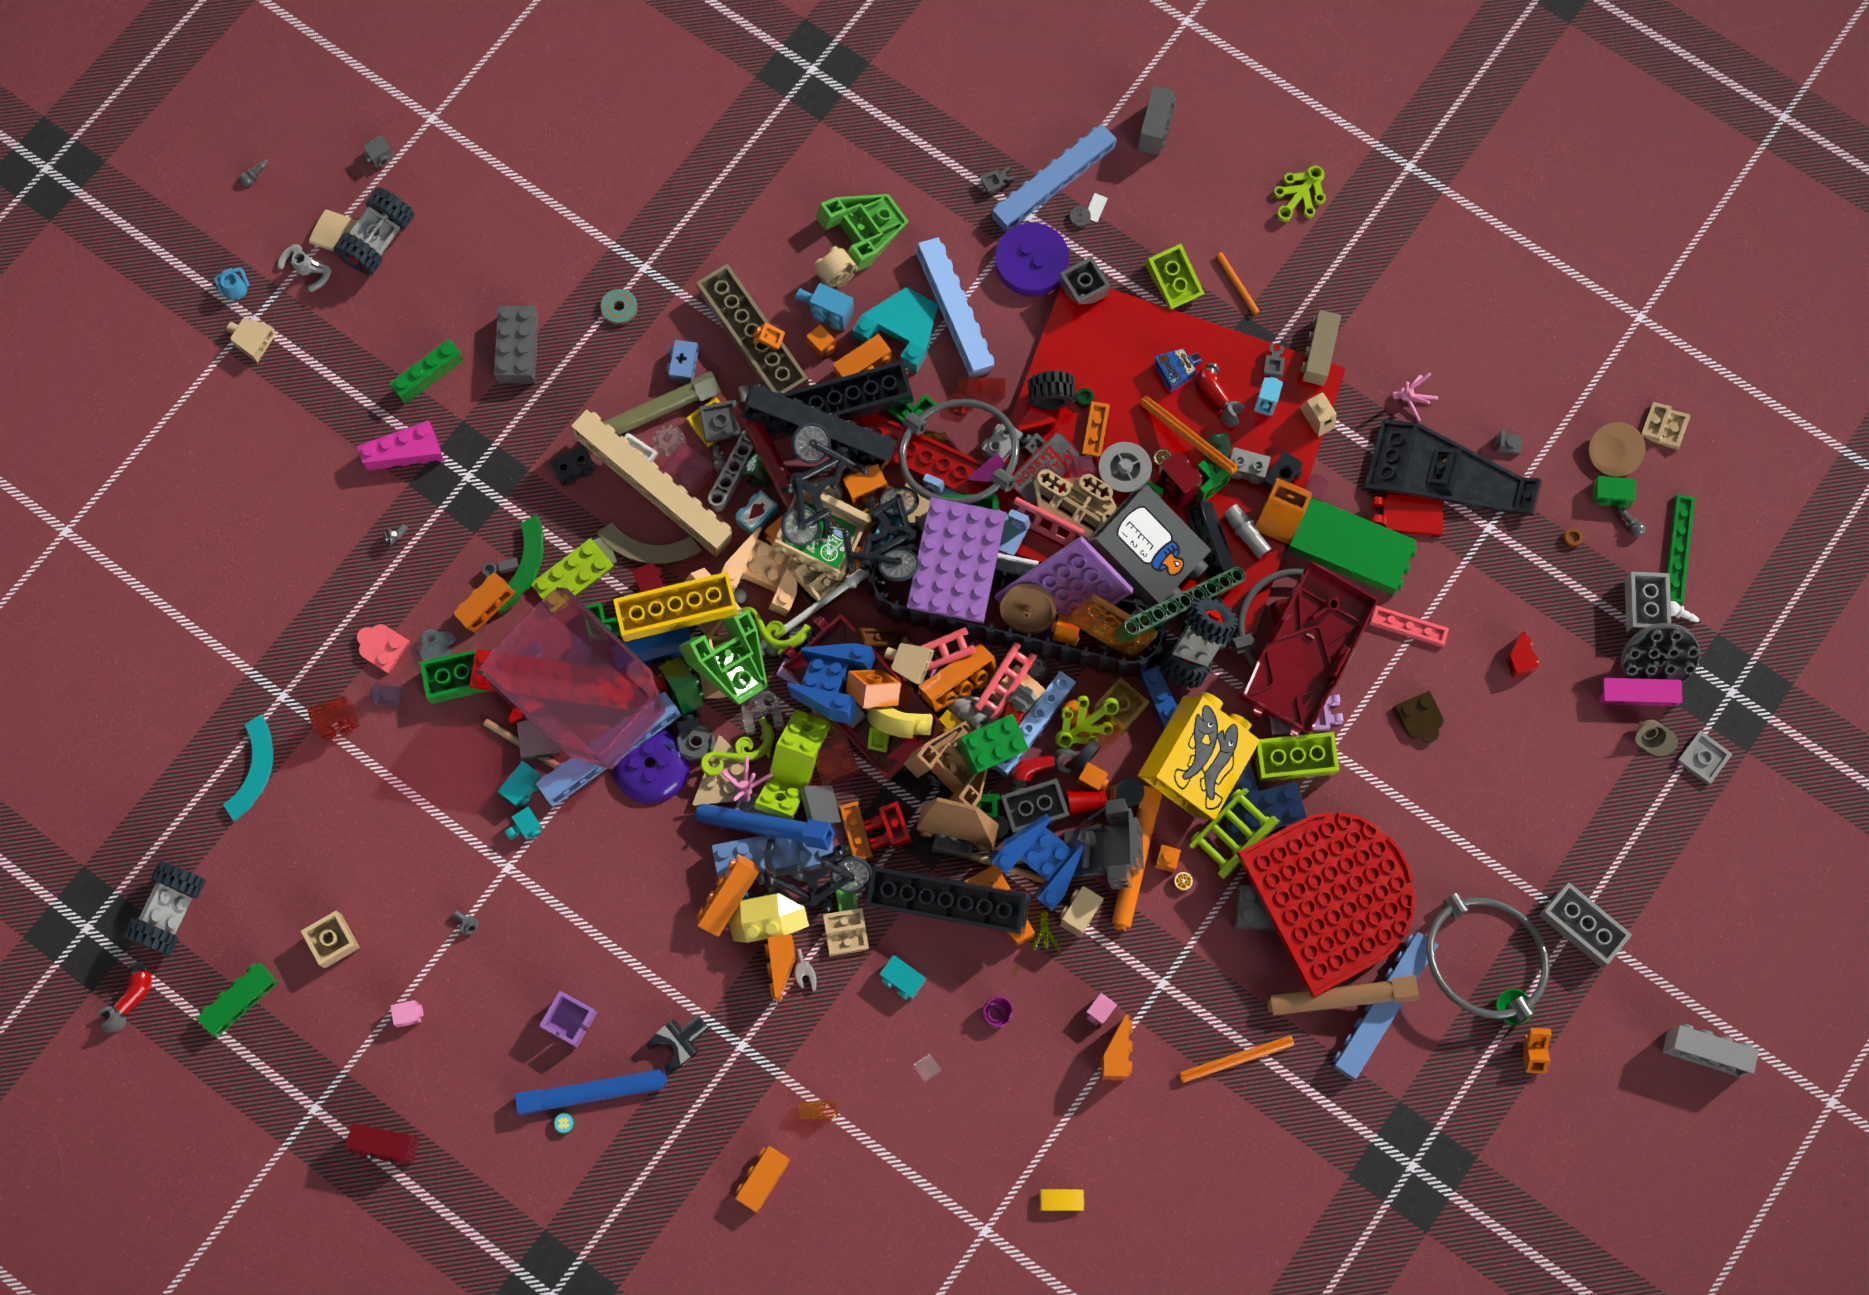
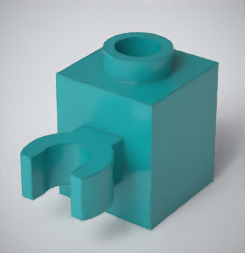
M528 806L512 816L516 825L504 832L510 840L516 838L520 833L528 840L529 838L534 839L538 837L543 827Z

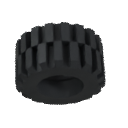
M1044 371L1033 375L1028 380L1029 404L1042 410H1056L1072 405L1076 401L1074 376L1064 371Z

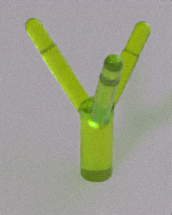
M1041 912V930L1032 950H1036L1042 936H1044L1045 948L1049 947V937L1056 950L1060 952L1061 949L1049 930L1048 912Z

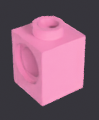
M1100 993L1086 1012L1087 1020L1095 1026L1098 1024L1102 1026L1117 1004Z
M413 1000L391 1005L394 1026L402 1027L421 1023V1017L424 1015L423 1008L417 1001Z

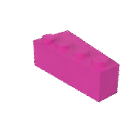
M429 420L357 446L362 463L367 471L392 468V466L398 465L409 466L414 463L425 464L430 461H445Z

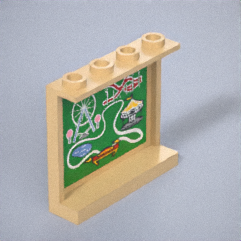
M803 490L804 506L816 512L812 501L813 495ZM822 492V505L825 508H830L832 511L830 524L834 526L833 534L831 536L828 535V539L822 538L824 523L823 520H820V531L817 538L808 545L795 546L784 538L780 527L771 547L775 548V551L780 554H787L793 557V560L796 562H804L810 565V568L815 571L826 573L833 580H841L845 576L847 569L842 531L845 529L849 530L852 551H855L871 516ZM793 499V501H792V503H791L789 509L792 508V507H794V499ZM804 510V511H805V518H807L808 516L812 515V514H811L810 512H808L807 510ZM793 511L786 519L785 530L792 540L805 542L814 535L816 523L805 530L796 529L795 511Z

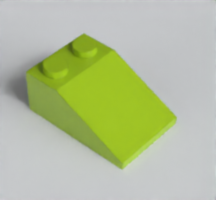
M1182 244L1176 245L1144 261L1152 280L1170 309H1174L1204 294Z

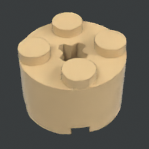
M837 246L831 248L824 258H820L814 263L815 273L830 288L844 286L854 277V269L858 270V266L847 252L842 248L838 249Z

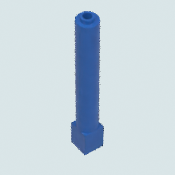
M703 803L695 810V817L698 823L805 842L807 847L828 850L835 835L831 823L813 819L803 822Z
M661 1069L556 1088L515 1093L517 1114L521 1116L544 1112L549 1109L662 1090L664 1085L667 1084L666 1072L662 1073Z

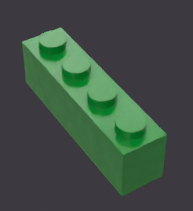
M448 339L391 381L389 385L405 405L462 363L464 359L461 352Z
M261 963L251 965L242 978L239 977L232 982L231 988L226 992H221L215 998L216 1001L212 1005H207L200 1011L197 1019L212 1036L218 1038L279 983L265 965Z

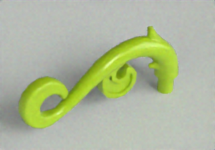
M743 607L740 610L748 609L750 614L754 615L761 637L769 646L778 649L777 654L782 653L789 645L793 649L801 645L806 640V635L811 629L810 626L804 624L800 631H797L795 635L789 636L790 639L777 640L772 637V633L775 632L774 635L777 638L783 636L785 626L782 622L772 621L765 627L759 613L754 608Z
M765 717L758 720L762 727L760 739H763V742L757 750L745 752L744 748H748L749 751L752 750L753 742L748 737H741L735 743L736 753L710 752L705 754L700 763L702 771L708 776H717L721 773L724 766L723 761L719 760L717 767H711L708 761L713 757L745 762L746 755L749 756V761L757 760L765 754L770 758L774 742L772 725L768 724Z

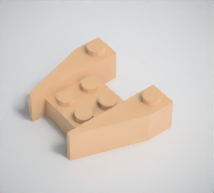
M758 527L725 563L721 573L728 572L733 592L741 577L775 592L768 609L786 616L797 594V580L791 571L798 566V562L787 554L783 555L776 552L775 548L771 547V545L757 540L761 531V527Z

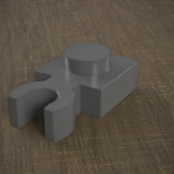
M1010 167L1005 168L1000 174L998 170H994L980 177L987 194L1005 188L1004 182L1012 183L1015 180L1014 175L1011 177L1006 176V174L1011 173Z
M1271 344L1269 347V354L1271 356L1266 355L1263 375L1282 378L1285 358L1280 356L1283 353L1284 347L1281 345L1279 351H1274V344Z

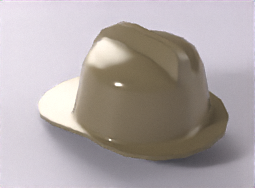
M1656 720L1638 722L1639 726L1635 740L1640 747L1655 756L1669 755L1676 749L1678 744L1677 736L1671 730Z

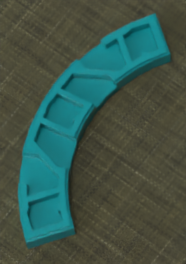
M262 714L245 724L252 744V761L247 778L237 793L223 804L233 821L238 820L251 809L259 795L263 793L271 774L274 754L272 737L268 724Z

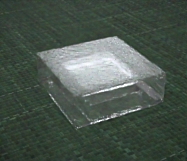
M928 1054L913 1065L924 1082L941 1071L931 1054Z

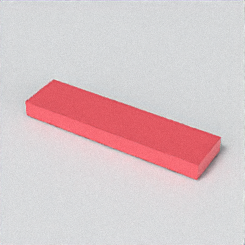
M1380 606L1375 607L1369 625L1439 647H1444L1449 630L1447 627Z

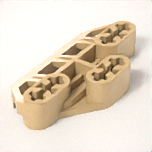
M1042 470L1033 482L1037 507L1085 530L1082 537L1086 540L1093 535L1094 530L1080 523L1082 518L1083 521L1097 530L1117 509L1112 498V488L1091 474H1085L1077 478H1061L1050 470ZM1044 477H1047V481L1043 483L1042 479ZM1053 481H1055L1056 483L1051 489L1050 486L1053 483ZM1086 481L1090 482L1088 487L1084 486ZM1097 485L1098 488L1094 493H1092L1094 487ZM1060 487L1064 488L1062 493L1058 492ZM1102 491L1106 492L1104 497L1100 496ZM1041 495L1051 500L1050 503L1041 499ZM1060 505L1062 508L1069 511L1070 513H1074L1072 518L1070 515L1060 510L1058 506Z

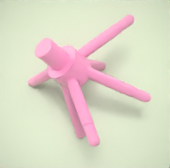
M1427 373L1423 377L1419 375L1410 387L1407 381L1405 382V388H1402L1401 391L1393 392L1394 399H1402L1408 402L1418 422L1421 419L1411 400L1430 404V401L1425 399H1438V396L1414 393V388L1431 376V373Z
M748 755L745 756L743 781L739 782L725 769L721 772L738 788L739 793L733 798V801H737L742 796L744 802L751 800L752 788L772 777L773 773L762 777L754 783L755 773H752L748 781Z

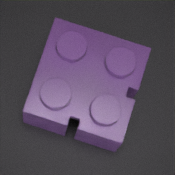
M559 991L539 1027L578 1048L586 1034L584 1028L590 1027L598 1012Z

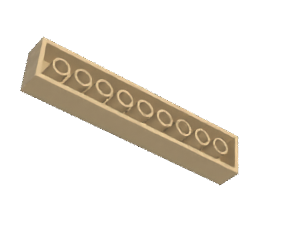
M586 409L571 425L573 437L717 558L732 540L731 527L724 521L722 523L718 521L714 512L710 509L705 510L701 506L702 503L696 497L691 498L683 486H677L673 483V478L669 474L660 472L657 464L652 460L648 462L644 458V454L637 448L633 449L625 437L616 435L612 426L603 424L600 421L601 418L592 411L590 413Z

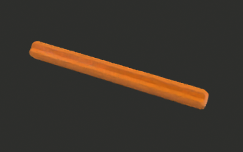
M1287 1036L1179 1073L1182 1083L1292 1047L1294 1046V1041L1291 1036Z

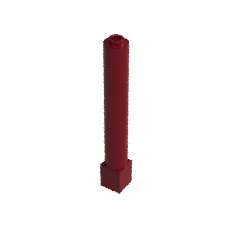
M744 402L738 403L731 412L741 431H746L788 511L794 499L793 492L791 494L781 493V486H791L789 482L790 474L765 426L741 417L740 413Z

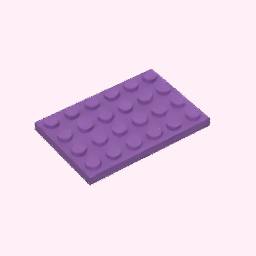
M931 497L918 553L919 569L913 576L907 608L984 623L1006 512Z
M1080 536L996 593L995 599L1001 604L1003 595L1011 587L1018 584H1034L1047 590L1054 598L1057 606L1055 621H1058L1059 614L1082 619L1081 626H1083L1132 594L1133 588ZM1052 625L1041 633L1031 634L1035 639L1046 641L1047 637L1050 636L1051 643L1058 642L1053 640L1055 632H1051Z

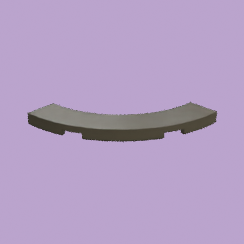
M613 522L596 532L600 539L613 551L624 556L626 559L646 565L652 562L654 565L684 562L702 553V550L692 536L673 544L648 545L627 537Z

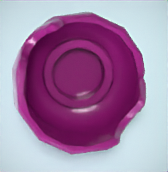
M995 996L985 1002L982 1017L986 1024L993 1028L1003 1027L1011 1021L1014 1008L1009 999L1003 996Z

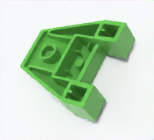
M889 194L836 197L821 203L815 215L824 230L840 224L854 245H851L847 254L858 266V270L854 269L855 272L871 266L909 222Z
M748 609L739 611L738 615L722 620L730 638L716 647L711 648L705 635L693 637L678 646L686 663L737 705L768 687L757 626Z

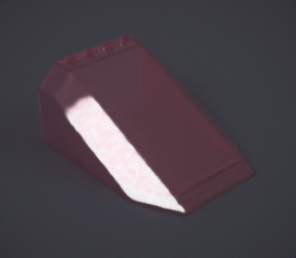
M557 587L543 598L495 647L475 672L569 757L613 769L666 712L660 699V693L656 687L652 670L567 588Z

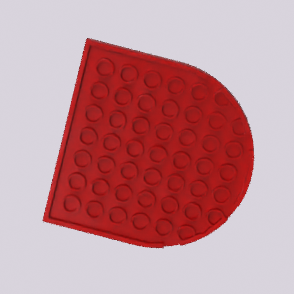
M1343 812L1315 814L1236 853L1311 997L1326 991L1389 956L1397 948L1403 937L1406 936L1411 926L1415 910V894H1413V876L1409 864L1391 837L1388 838L1377 825L1360 816Z

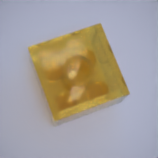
M1120 677L1095 704L1093 711L1095 712L1101 708L1107 698L1116 699L1119 704V711L1115 715L1105 714L1101 718L1106 722L1112 723L1113 728L1123 736L1148 708L1150 702Z

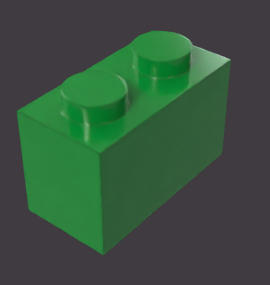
M1598 476L1593 482V503L1599 504V506L1617 505L1621 508H1628L1636 501V479Z

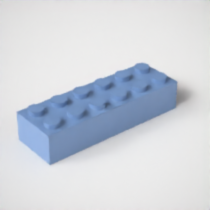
M768 835L712 845L718 879L721 875L726 874L729 861L732 858L735 859L737 854L758 864L759 873L764 872V851L768 839L775 841L772 852V862L775 869L796 864L801 866V872L819 869L822 866L821 856L833 852L834 848L833 842H831L828 850L807 847L805 842Z

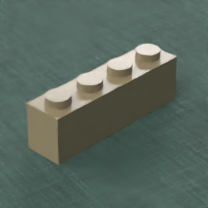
M1319 310L1318 315L1313 317L1311 327H1314V330L1310 331L1308 342L1311 344L1310 347H1306L1304 355L1307 361L1302 364L1301 373H1304L1302 381L1325 385L1341 315Z

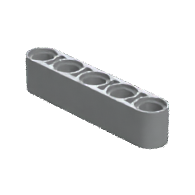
M745 430L742 432L708 496L709 504L713 511L721 512L726 508L756 452L752 442L747 438L748 435ZM742 450L748 451L746 455L742 456L739 454ZM733 466L739 467L737 471H731L730 469ZM725 482L731 483L729 487H722V484ZM716 498L722 499L719 504L713 503Z

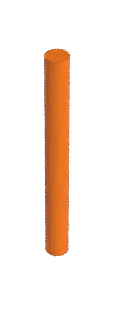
M1218 253L1216 255L1218 261L1254 316L1259 314V309L1223 253Z

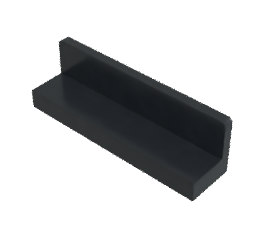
M1198 501L1187 507L1185 510L1192 531L1211 549L1203 559L1208 565L1206 568L1208 577L1213 578L1235 567L1213 502Z

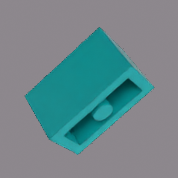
M522 761L500 787L498 793L519 809L529 802V796L533 791L539 790L536 783L542 776Z
M895 955L892 956L879 974L882 978L881 982L888 988H891V986L898 990L897 994L905 1000L907 998L912 1000L926 982L925 977Z

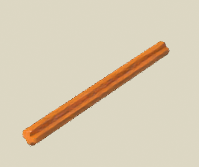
M1144 396L1140 400L1141 406L1226 472L1233 475L1237 471L1235 463L1151 398Z

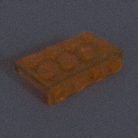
M1094 593L1078 608L1074 607L1071 610L1068 621L1131 659L1135 658L1157 637L1158 631L1152 629L1128 642H1120L1115 637V628L1132 616Z

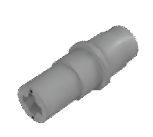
M1237 504L1223 514L1234 529V534L1238 535L1247 544L1257 559L1262 558L1272 550L1253 524V519L1250 520Z
M962 696L957 697L956 702L946 706L957 718L963 722L967 721L976 730L986 726L988 722V717L982 711L975 709L974 703L971 700L967 701Z

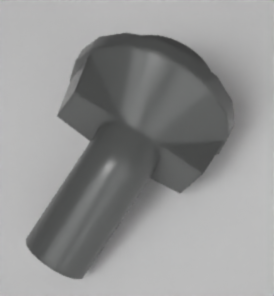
M402 524L397 531L386 528V532H383L384 543L391 547L396 540H399L404 535L408 527Z
M458 910L452 915L462 923L459 929L464 935H470L477 930L479 922L473 916L469 915L466 917Z

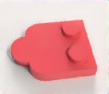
M382 624L376 625L373 628H362L357 634V640L361 644L359 647L360 655L388 674L411 643Z

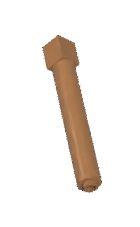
M1416 975L1391 978L1392 981L1329 988L1314 997H1311L1308 991L1271 995V1000H1267L1268 1010L1273 1012L1275 1016L1395 1001V1003L1418 1001L1419 992Z

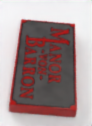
M1058 429L1012 474L1016 479L1012 490L1022 500L1036 505V493L1033 482L1039 472L1050 470L1063 478L1083 456ZM1044 477L1042 482L1045 483L1048 478ZM1053 481V483L1051 484V486H1050L1051 489H1052L1053 486L1055 485V483H1056L1055 481Z

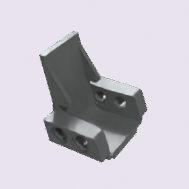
M1124 798L1105 801V811L1110 826L1104 827V825L1098 824L1064 831L1065 843L1071 848L1078 841V836L1082 830L1093 831L1096 837V845L1090 847V867L1088 869L1082 868L1081 853L1072 878L1107 874L1108 882L1112 889L1132 888L1131 871L1144 870L1143 831L1137 817H1133L1132 810L1128 808Z

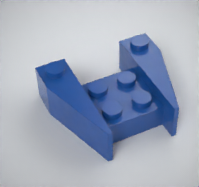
M848 643L801 648L804 661L809 663L801 685L787 684L791 697L832 721L851 724L857 706L854 696L843 694L847 684L848 671L872 670L875 662L872 647Z
M1045 814L1002 841L989 856V859L1005 874L1021 859L1046 880L1034 894L1040 902L1053 911L1066 894L1084 845L1080 840L1072 848L1046 828L1051 818L1048 814Z

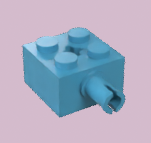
M819 283L814 294L801 288L797 291L796 300L810 305L811 316L815 321L825 322L835 330L845 331L854 314L852 297Z

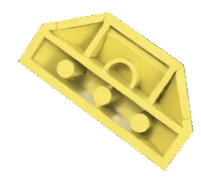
M780 893L741 900L729 920L733 941L744 943L787 935L809 926L805 907Z

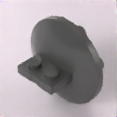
M1672 623L1651 625L1636 633L1625 645L1621 656L1622 671L1625 677L1629 679L1681 680L1683 683L1696 671L1700 660V647L1695 636L1683 626Z

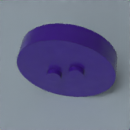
M1041 223L1017 225L1008 230L997 245L995 257L997 274L1005 286L1018 294L1025 296L1047 294L1060 285L1059 275L1062 271L1068 269L1069 250L1067 244L1056 230Z

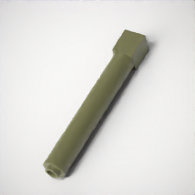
M709 371L693 378L689 384L602 423L605 425L609 424L614 428L616 435H621L692 402L708 399L721 393L714 375Z

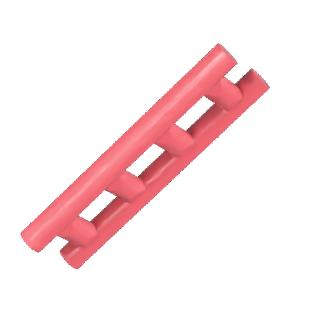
M1018 497L1014 500L1013 504L1019 506L1018 512L1024 514L1025 510L1036 514L1034 521L1029 520L1030 529L1064 546L1073 542L1076 535L1083 536L1085 530ZM1042 518L1053 523L1050 530L1040 525ZM1059 527L1070 531L1067 538L1057 534Z
M966 627L920 646L929 649L939 647L943 657L933 662L930 661L927 672L976 652L973 645L969 647L966 645L963 637L969 634ZM956 639L960 650L949 654L946 643ZM902 676L904 682L909 680L906 677Z
M1016 642L1012 645L974 706L978 711H981L984 706L993 712L990 717L993 721L999 719L1010 701V696L1022 682L1037 658L1033 653H1030L1027 658L1018 652L1021 645ZM1013 658L1023 664L1018 674L1008 668ZM1003 674L1013 680L1008 690L998 684ZM993 690L1003 696L998 706L988 700Z

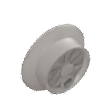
M1119 442L1109 446L1103 452L1099 461V473L1102 480L1113 490L1119 492H1133L1135 489L1144 486L1146 481L1149 480L1152 471L1151 460L1147 452L1139 445L1131 442Z

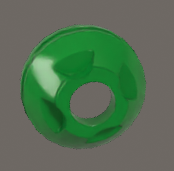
M1507 989L1496 1000V1011L1506 1010V1005L1522 996L1525 1000H1528L1529 996L1519 989ZM1514 1016L1502 1018L1501 1020L1506 1024L1516 1026L1527 1022L1530 1017L1519 1023Z

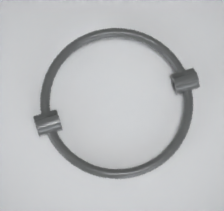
M956 399L936 404L923 411L920 415L912 412L905 416L902 424L906 431L899 447V466L905 481L921 497L929 501L932 497L962 504H972L991 496L999 489L1007 492L1014 487L1016 479L1012 476L1019 457L1018 436L1010 420L997 408L977 400ZM952 407H974L994 415L1007 429L1012 447L1011 458L1006 470L1004 471L1000 468L994 471L990 479L993 485L978 494L963 498H946L926 491L912 478L906 462V450L912 434L922 435L928 425L925 419L941 410Z
M1286 569L1272 573L1258 581L1245 596L1238 613V637L1232 638L1231 641L1235 654L1243 653L1252 668L1256 663V659L1251 653L1252 650H1255V641L1251 633L1245 635V617L1251 601L1267 584L1284 577H1300L1304 569Z
M1455 893L1445 899L1443 903L1446 908L1433 921L1426 943L1428 965L1437 985L1460 1008L1481 1017L1502 1019L1514 1016L1519 1023L1532 1016L1534 1013L1531 1007L1542 996L1549 978L1548 952L1538 930L1521 912L1499 900L1485 897L1462 899L1459 893ZM1485 905L1507 912L1524 925L1533 937L1541 959L1540 980L1536 990L1528 1000H1525L1522 996L1507 1005L1508 1010L1495 1011L1476 1007L1452 991L1440 974L1434 952L1437 931L1450 914L1453 919H1456L1469 911L1467 906Z

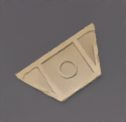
M722 736L718 737L713 752L736 753ZM713 757L709 760L708 763L711 767H717L719 760H722L724 764L723 770H727L739 782L744 780L745 762ZM704 773L692 805L699 807L702 803L708 805L734 803L736 801H733V798L739 793L738 788L722 773L717 776H708Z

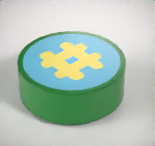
M561 1113L554 1119V1127L559 1133L567 1134L574 1129L575 1120L570 1114Z

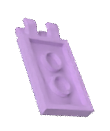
M1340 695L1328 697L1314 726V732L1330 730V724H1342L1343 714L1331 715L1330 706L1340 705ZM1269 716L1272 736L1289 735L1291 728Z

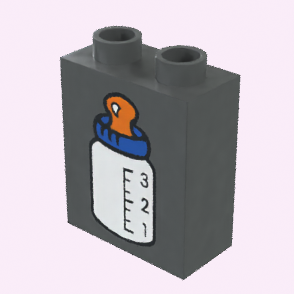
M1148 485L1135 489L1087 540L1133 588V593L1149 608L1182 593L1177 586L1186 577L1194 581L1206 570L1208 565L1203 559L1211 551Z

